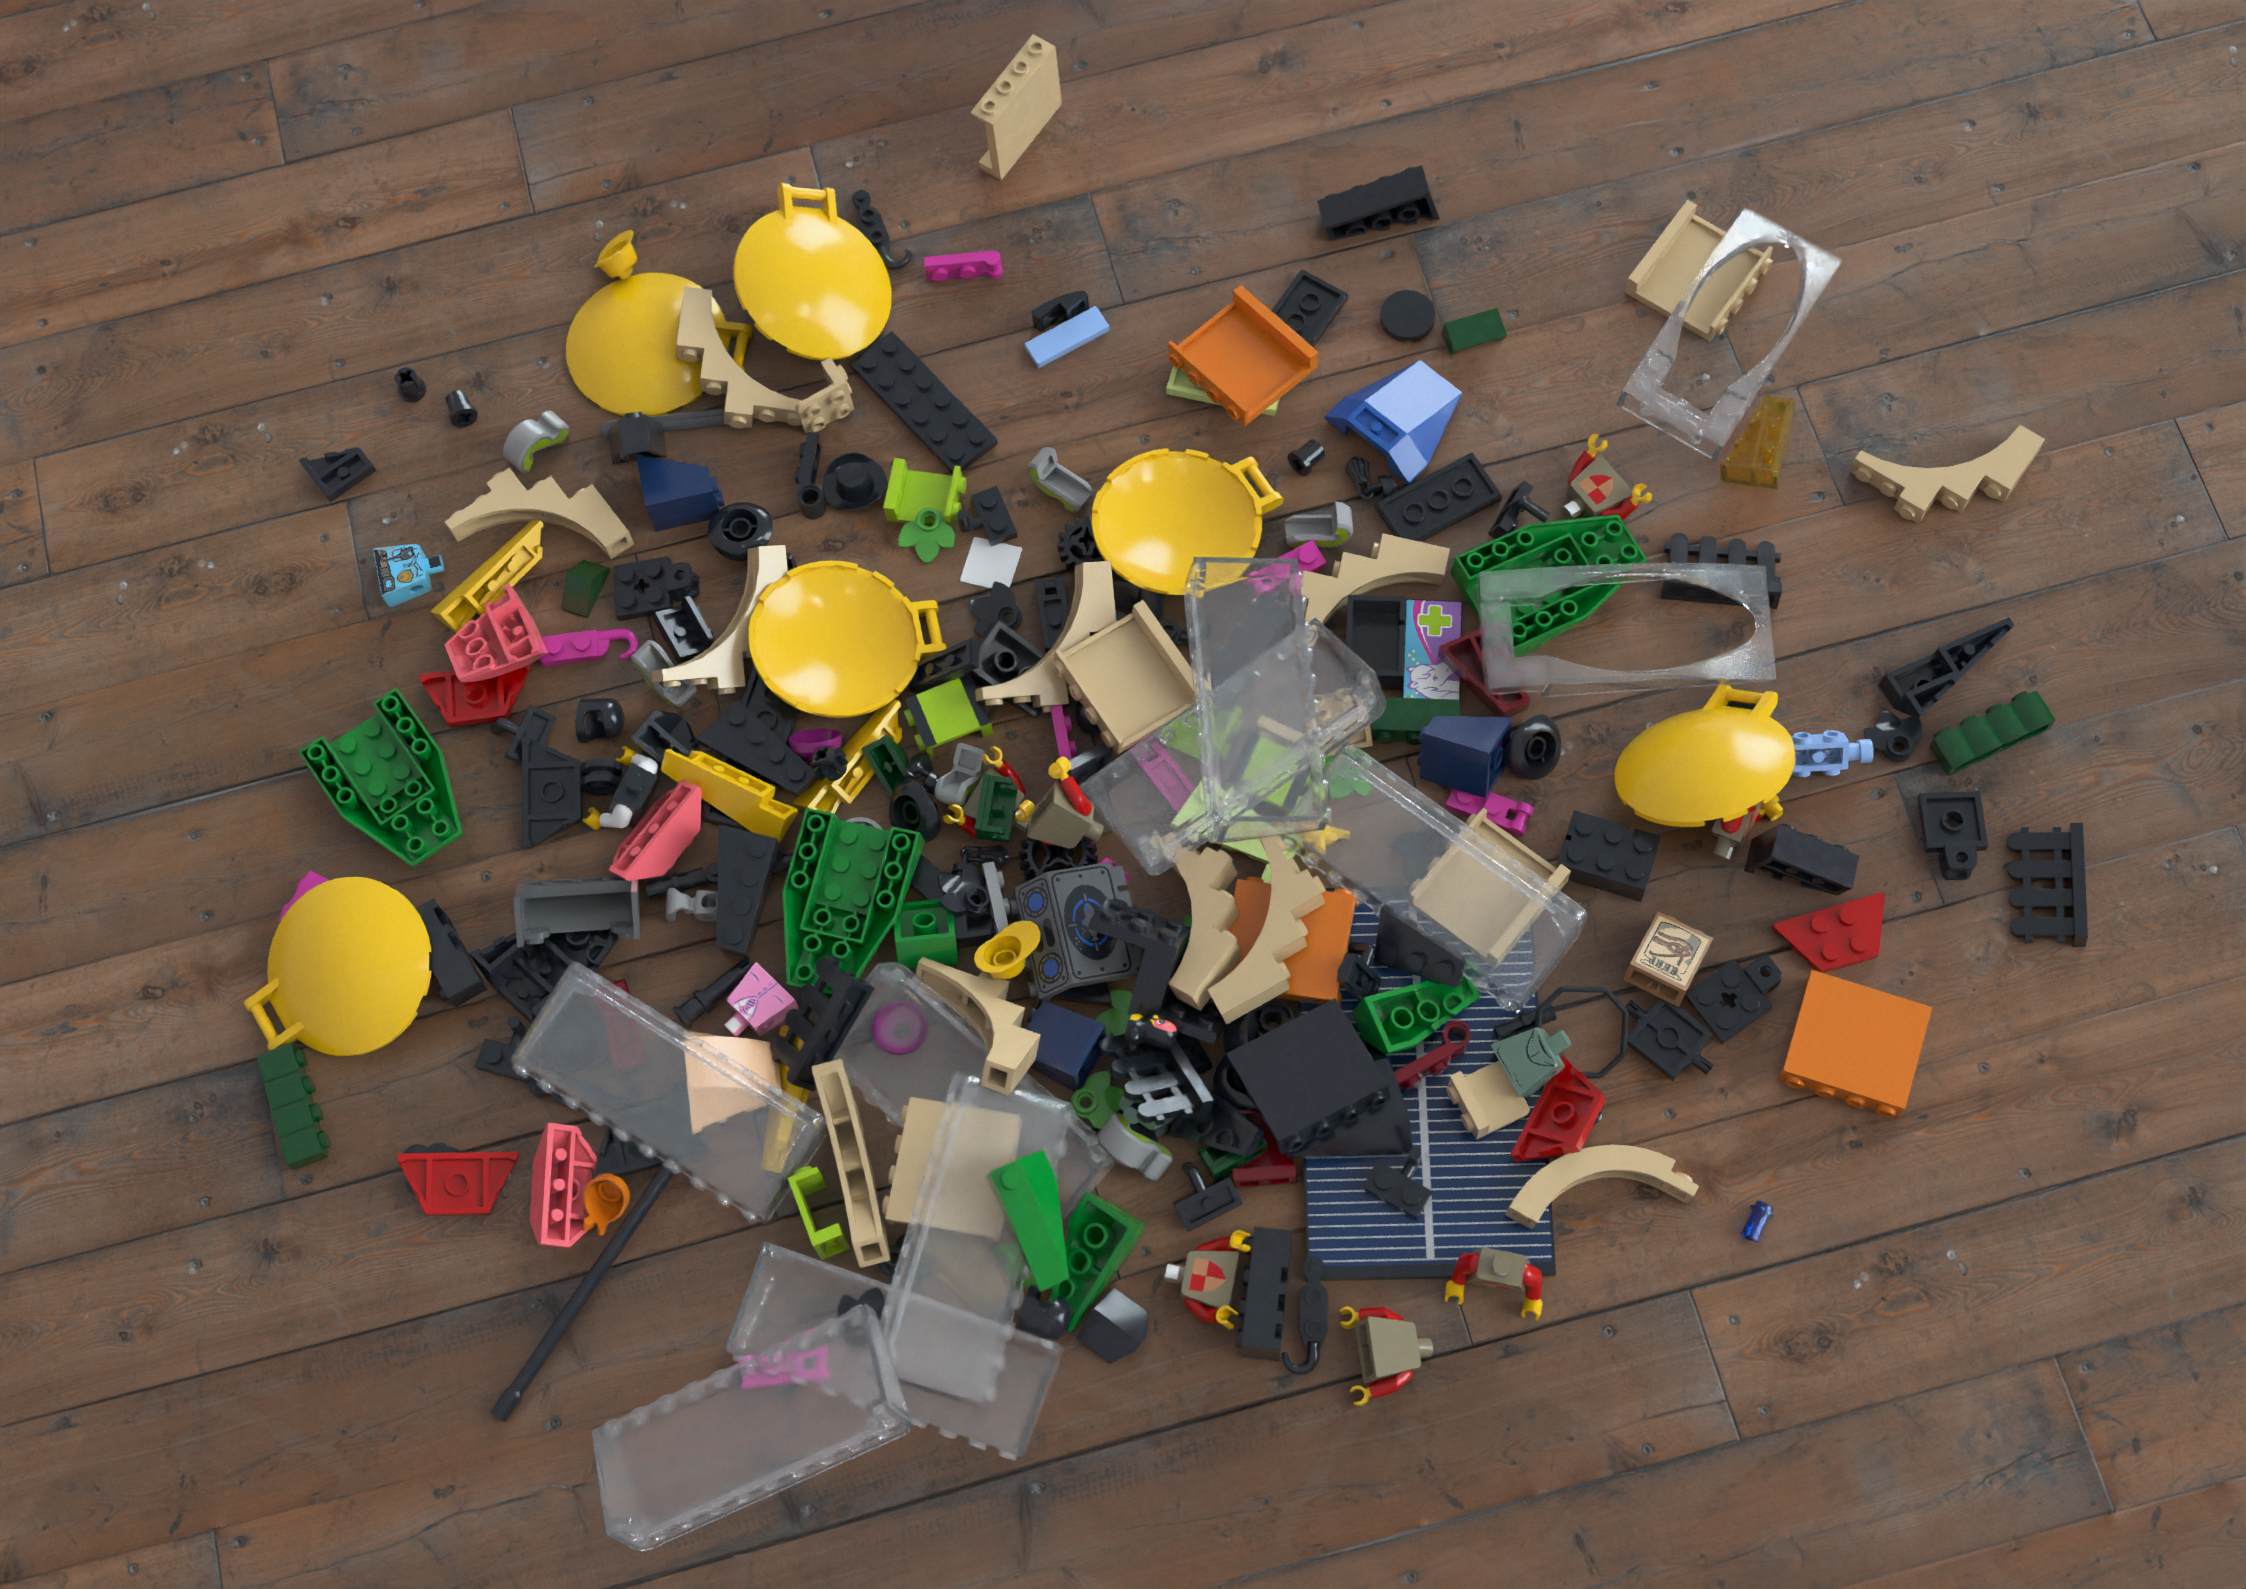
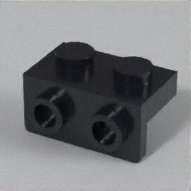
M690 595L683 597L680 606L658 611L654 614L653 620L678 664L693 659L708 649L714 642L712 629L706 625L699 606L694 604Z

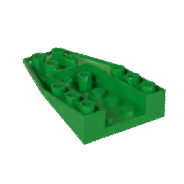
M1617 514L1529 524L1456 556L1450 574L1481 625L1485 627L1494 623L1511 661L1514 662L1590 617L1647 563V558Z
M396 687L372 703L378 711L377 714L331 744L321 736L298 751V753L343 819L414 868L462 836L463 831L443 753Z
M806 807L783 888L788 986L802 989L806 983L815 985L819 978L815 971V966L822 957L830 959L831 956H835L841 960L838 966L844 972L849 970L856 974V978L861 976L899 917L925 844V840L920 832L891 826L890 831L839 820L834 813ZM827 984L823 992L827 995H833L835 990Z

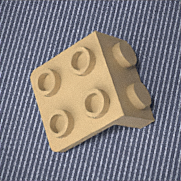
M831 357L821 362L828 387L796 405L801 425L806 434L807 432L822 430L826 424L846 417L850 411L855 409L850 395L852 390L847 382L848 376L841 365H835Z
M1500 1061L1492 1063L1465 1077L1459 1071L1449 1078L1448 1087L1446 1088L1449 1098L1454 1105L1458 1104L1462 1112V1122L1468 1132L1472 1131L1476 1140L1529 1114L1530 1108L1525 1098L1518 1097Z

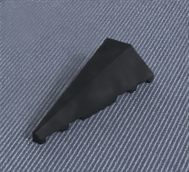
M2008 617L1938 647L1933 654L1885 674L1878 686L1893 709L1919 719L2013 628L2014 623Z

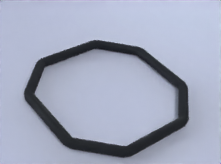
M1559 987L1538 1006L1535 1028H1541L1542 1011L1563 992L1604 993L1622 1012L1620 1054L1600 1072H1581L1586 1078H1602L1626 1056L1628 1010L1605 987Z

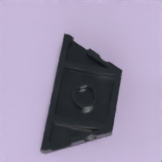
M522 737V847L524 849L536 846L583 819L582 762L556 749L540 744L529 737Z
M669 1100L610 1115L605 1128V1138L602 1140L599 1149L600 1156L597 1167L593 1171L592 1179L604 1173L622 1177L661 1167L688 1124ZM700 1139L690 1155L684 1160L710 1154V1150Z

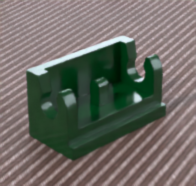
M1498 308L1447 322L1444 324L1441 332L1450 355L1491 341H1501L1507 337Z
M983 774L975 823L977 839L1010 843L1018 785L1013 784L1012 778Z
M1262 1136L1251 1157L1210 1146L1202 1148L1197 1154L1212 1179L1216 1181L1232 1173L1233 1169H1238L1267 1152L1268 1143Z

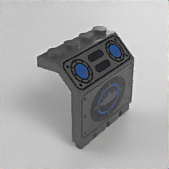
M1111 862L1050 871L1014 888L1012 899L1008 900L1011 917L1016 916L1017 922L1022 920L1031 921L1038 926L1041 932L1040 941L1036 949L1026 957L1023 972L1028 971L1030 982H1027V992L1029 999H1034L1035 1006L1040 1007L1043 1000L1050 1002L1052 996L1073 987L1136 977L1144 955L1143 948L1139 946L1131 947L1133 944L1088 929L1091 917L1107 899H1120L1125 901L1128 906L1133 907L1129 891L1118 892V890L1128 887L1123 866L1112 867Z

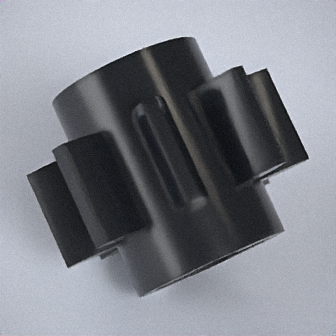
M830 746L820 747L812 757L813 763H811V766L814 769L813 773L820 781L825 778L829 781L839 780L847 771L846 764L849 762L845 758L846 754L839 746H836L834 749Z

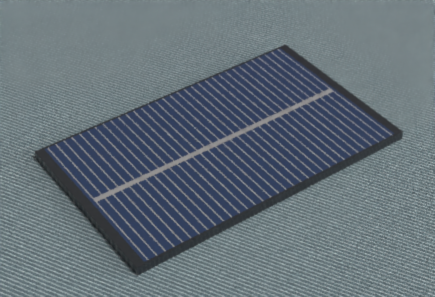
M1411 886L1325 888L1329 892H1334V889L1349 890L1359 901V907H1355L1349 941L1370 943L1375 947L1380 910L1383 905L1387 904L1395 909L1394 913L1403 919H1410L1418 924L1417 928L1431 937L1436 936L1465 955L1463 971H1469L1480 997L1413 1048L1386 1055L1393 1072L1441 1047L1443 1030L1448 1023L1461 1021L1469 1027L1471 1032L1467 1051L1451 1060L1447 1064L1449 1067L1444 1072L1436 1076L1429 1074L1421 1079L1422 1082L1409 1091H1406L1405 1088L1400 1090L1409 1112L1413 1148H1419L1422 1153L1420 1164L1411 1179L1432 1190V1195L1420 1216L1415 1220L1362 1190L1377 1161L1401 1172L1408 1160L1409 1154H1356V1156L1345 1157L1343 1155H1329L1328 1157L1303 1158L1306 1259L1315 1256L1324 1262L1325 1270L1320 1277V1281L1451 1279L1458 1258L1462 1254L1471 1253L1480 1247H1487L1527 1256L1531 1265L1539 1268L1542 1277L1555 1276L1556 1262L1552 1202L1547 1206L1533 1230L1505 1215L1512 1201L1524 1185L1539 1170L1549 1164V1157L1517 1162L1510 1155L1544 1089V1085L1533 1095L1525 1098L1530 1108L1529 1114L1526 1117L1477 1140L1472 1131L1468 1132L1461 1119L1462 1112L1458 1104L1454 1105L1446 1090L1451 1075L1461 1071L1465 1077L1499 1061L1491 1047L1492 1044L1498 1042L1493 1031L1494 1026L1516 1018V1014L1521 1011L1526 1013L1538 1007L1533 924L1499 966L1494 969L1409 906L1410 893L1408 892ZM1373 956L1370 968L1382 979L1377 994L1429 980L1373 963ZM1341 985V1008L1364 1044L1366 1041L1363 1040L1352 1015V1011L1359 1002ZM1297 1001L1298 1017L1321 1005ZM1457 1033L1448 1036V1039L1454 1044L1464 1041L1463 1037Z

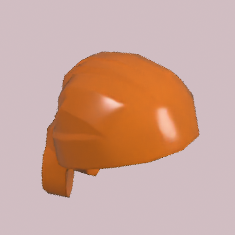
M610 1173L597 1175L587 1183L583 1191V1204L589 1216L583 1220V1230L588 1231L597 1226V1234L599 1236L604 1235L609 1223L617 1220L626 1211L629 1205L630 1193L623 1179Z

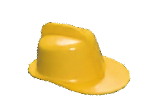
M624 231L612 239L602 250L594 268L599 267L611 278L619 276L624 280L627 279L632 273V266L638 259L631 244L633 231Z
M1022 920L1004 928L978 948L974 957L977 968L983 972L990 973L994 980L1016 977L1024 969L1026 957L1036 949L1040 941L1041 932L1038 926L1031 921Z

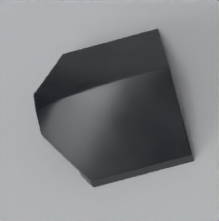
M654 709L630 738L644 756L656 761L660 768L665 750L672 749L676 753L689 757L691 751H696L699 748L691 727L676 713Z
M1113 1288L1094 1308L1076 1338L1110 1364L1125 1356L1135 1353L1147 1337L1148 1312L1119 1290Z

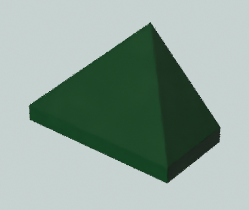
M886 734L864 746L861 750L891 798L895 787L903 780L909 778L905 770L910 763L906 752Z

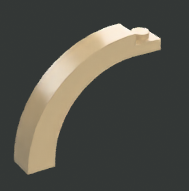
M1629 1145L1593 1146L1581 1149L1580 1152L1566 1154L1539 1170L1516 1195L1505 1215L1533 1230L1547 1206L1555 1198L1578 1184L1599 1178H1626L1640 1181L1660 1189L1686 1204L1695 1196L1699 1186L1693 1183L1692 1178L1681 1172H1672L1671 1170L1676 1160L1661 1153Z

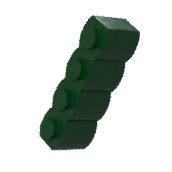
M2027 691L2020 692L2011 699V703L2005 705L1997 703L1989 707L1985 711L1986 715L1979 717L1971 715L1959 723L1960 727L1953 729L1945 727L1937 731L1933 735L1934 739L1929 747L1947 776L1958 773L1973 764L1984 761L1999 752L2018 745L2024 740L2049 730L2056 720L2038 691L2027 693Z
M291 1042L258 1054V1065L264 1080L266 1094L272 1109L274 1123L280 1138L286 1164L295 1170L328 1158L327 1148L331 1147L327 1132L325 1130L321 1131L319 1121L323 1120V1114L319 1104L313 1103L312 1093H315L316 1090L312 1078L305 1074L304 1066L308 1065V1061L303 1049H298Z

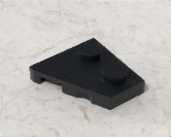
M359 447L345 449L343 452L325 453L323 458L309 460L307 457L299 460L300 464L330 502L376 472L373 464Z

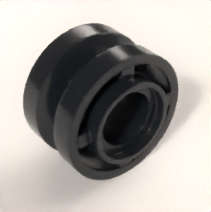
M592 759L581 764V775L583 776L581 779V790L587 794L598 796L615 794L622 781L619 778L622 776V765L617 761L609 759Z
M1268 1001L1257 1007L1253 1018L1260 1026L1255 1039L1275 1029L1267 1027L1268 1023L1276 1022L1281 1026L1293 1020L1294 1014L1286 1004L1279 1001Z

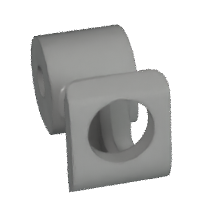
M675 888L668 889L665 915L669 923L675 922L676 912L679 910H684L685 914L694 913L695 918L700 921H717V892L698 890L696 891V896L690 898L689 895L683 894Z

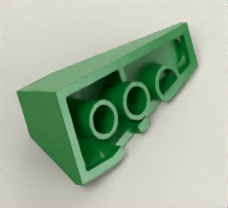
M1466 970L1463 971L1462 983L1457 988L1432 980L1364 997L1352 1011V1015L1363 1040L1387 1055L1413 1048L1475 1002L1480 995L1469 971Z
M1044 1150L1019 1158L989 1172L986 1176L988 1183L1039 1292L1069 1279L1057 1178Z
M1090 1192L1084 1194L1071 1215L1067 1228L1069 1231L1065 1250L1069 1279L1053 1286L1049 1304H1052L1058 1297H1061L1069 1302L1072 1309L1071 1322L1068 1328L1070 1332H1073L1131 1253L1147 1227L1146 1224L1121 1207Z

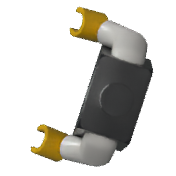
M623 746L621 749L625 750L620 759L616 758V761L628 767V770L612 798L609 812L601 814L594 807L588 809L590 816L582 819V821L593 830H598L601 826L610 828L629 826L634 828L660 782L659 777L655 775L658 770L656 761Z

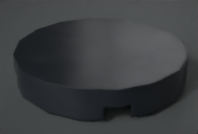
M1414 290L1398 291L1389 296L1383 303L1380 315L1381 325L1389 337L1397 341H1419L1429 335L1433 329L1436 311L1432 301L1426 295Z

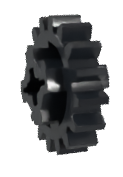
M1088 515L1085 516L1084 522H1080L1079 519L1075 518V525L1073 527L1066 524V533H1059L1060 542L1057 543V549L1060 552V561L1066 562V569L1068 571L1081 563L1105 561L1094 541L1092 524ZM1087 540H1090L1089 552L1087 553Z

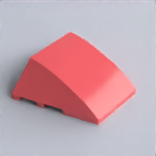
M510 583L503 588L505 593L494 604L489 601L484 606L486 611L476 621L469 620L444 644L460 682H474L497 677L527 666L549 654L533 618Z

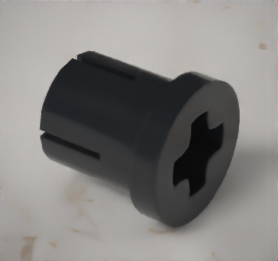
M404 367L397 371L395 382L398 385L400 397L406 402L421 400L426 394L424 381L409 367Z
M453 391L446 396L445 402L450 411L449 418L453 426L459 428L467 427L477 420L478 413L475 407L470 404L464 391Z
M1311 439L1300 449L1289 453L1288 462L1296 473L1301 476H1307L1311 473L1312 467L1325 457V451L1317 441Z

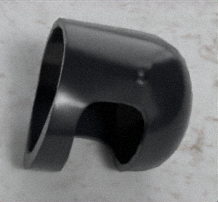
M612 698L580 700L575 719V730L579 743H589V741L598 738L614 739L622 733L625 716L623 708L617 700ZM585 715H586V732H585V727H584V717H585Z
M1031 1284L1025 1298L1018 1328L1022 1332L1047 1341L1059 1340L1069 1328L1072 1317L1071 1306L1069 1302L1061 1297H1058L1052 1304L1040 1301L1042 1292H1039L1035 1284Z

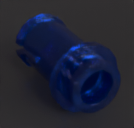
M1756 1200L1755 1205L1751 1204L1750 1206L1752 1211L1740 1235L1750 1241L1759 1243L1768 1220L1774 1217L1772 1214L1774 1208L1765 1202Z

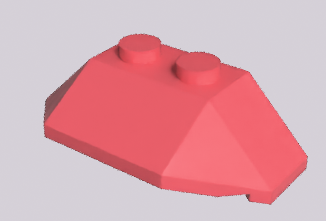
M681 780L676 784V788L669 790L655 801L618 847L609 871L626 881L663 876L674 866L677 858L693 842L694 837L700 831L702 790L692 783Z
M548 1122L533 1160L529 1221L538 1245L570 1248L587 1232V1230L582 1229L583 1220L589 1216L583 1204V1191L587 1183L592 1180V1174L596 1170L598 1158L582 1137L578 1126Z

